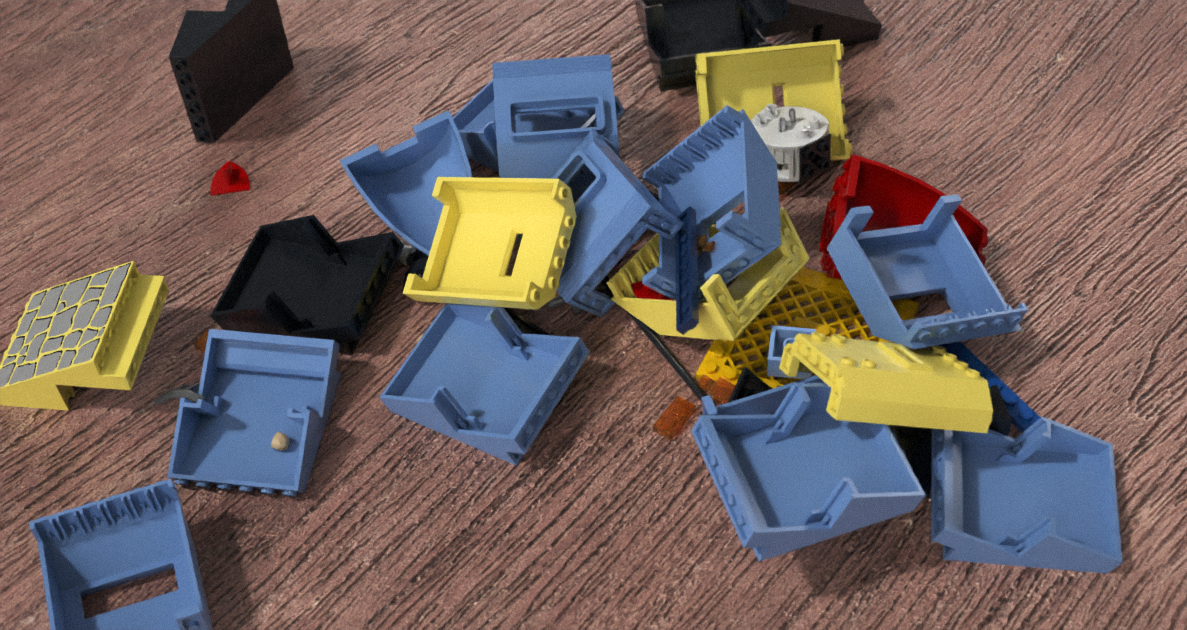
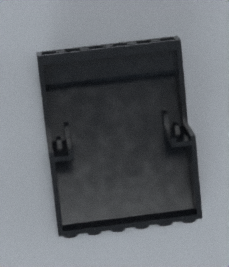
M228 0L224 11L187 10L169 54V60L196 142L215 143L294 69L277 0Z
M635 0L637 17L660 92L697 86V54L772 46V43L766 37L763 38L737 0Z
M737 0L763 38L814 26L811 42L840 39V44H843V47L879 39L882 29L881 22L877 20L863 0Z
M315 215L261 225L210 316L223 330L335 340L340 344L339 353L352 356L404 245L394 232L336 242Z

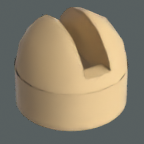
M278 431L272 440L271 448L279 451L286 450L290 444L289 437Z

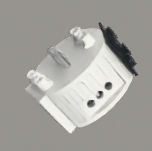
M767 104L762 111L750 120L777 162L778 181H799V183H803L830 169L831 134H829V122L821 113L804 107H777L776 104Z

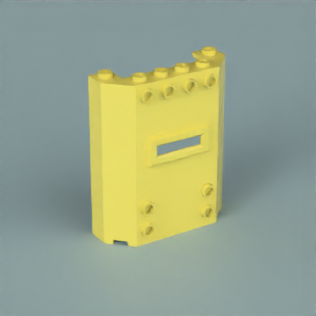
M839 39L697 54L696 84L700 126L726 105L738 112L744 109L751 120L767 104H775L774 86H782L784 107L796 106L812 109L821 113L828 120L829 134H831V161L849 159L852 154V144L844 137V135H847L846 123L843 124L845 105L841 102L844 89L843 85H840L839 79L842 76V67L838 65V60H841V56L844 55L843 44H840Z
M437 177L432 197L444 204L423 277L421 278L416 274H408L403 294L415 301L533 310H538L553 299L559 286L562 268L565 264V257L570 246V239L577 217L571 188L560 179ZM517 234H523L512 275L508 276L506 273Z
M812 332V335L798 333L794 337L795 342L792 344L788 343L784 347L779 369L790 377H796L797 371L815 373L831 387L826 411L835 420L987 433L992 422L993 407L988 381L980 376V372L970 369L967 363L959 361L956 355L946 352V348L935 345L932 348L912 349L897 343L847 339L838 334L828 337L819 332Z

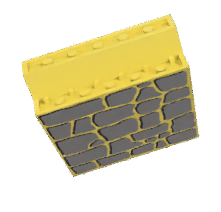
M131 261L32 293L0 364V405L69 411L68 400L70 397L75 396L72 386L131 390L169 292L165 277L140 275L135 261Z

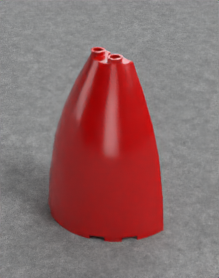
M853 154L843 165L845 171L841 176H837L832 187V191L835 193L831 200L827 202L824 213L819 250L823 252L820 264L822 271H826L825 276L831 279L843 280L836 265H834L833 258H831L829 251H827V247L851 208L871 207L873 214L862 232L923 224L939 198L947 195L919 178L883 163ZM959 205L953 216L984 266L986 257L982 254V249L987 246L989 241L987 236L988 229Z

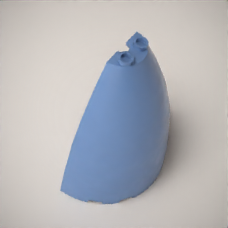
M449 110L413 126L415 137L383 152H380L377 144H374L340 160L354 186L375 214L395 234L427 256H429L444 204L432 197L437 177H472L471 167L460 134Z

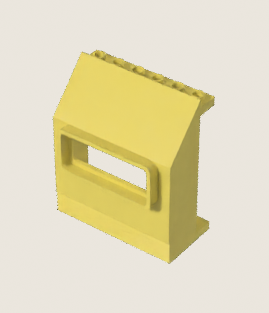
M780 207V236L782 237L780 239L782 240V245L738 275L739 277L728 289L720 274H713L700 288L706 299L698 302L699 323L694 329H690L684 335L676 330V301L637 298L631 287V284L642 281V277L656 266L659 267L658 233L607 282V285L614 295L611 298L612 301L659 335L734 341L810 258L785 207ZM716 224L711 225L709 229L710 238L719 232L716 229Z

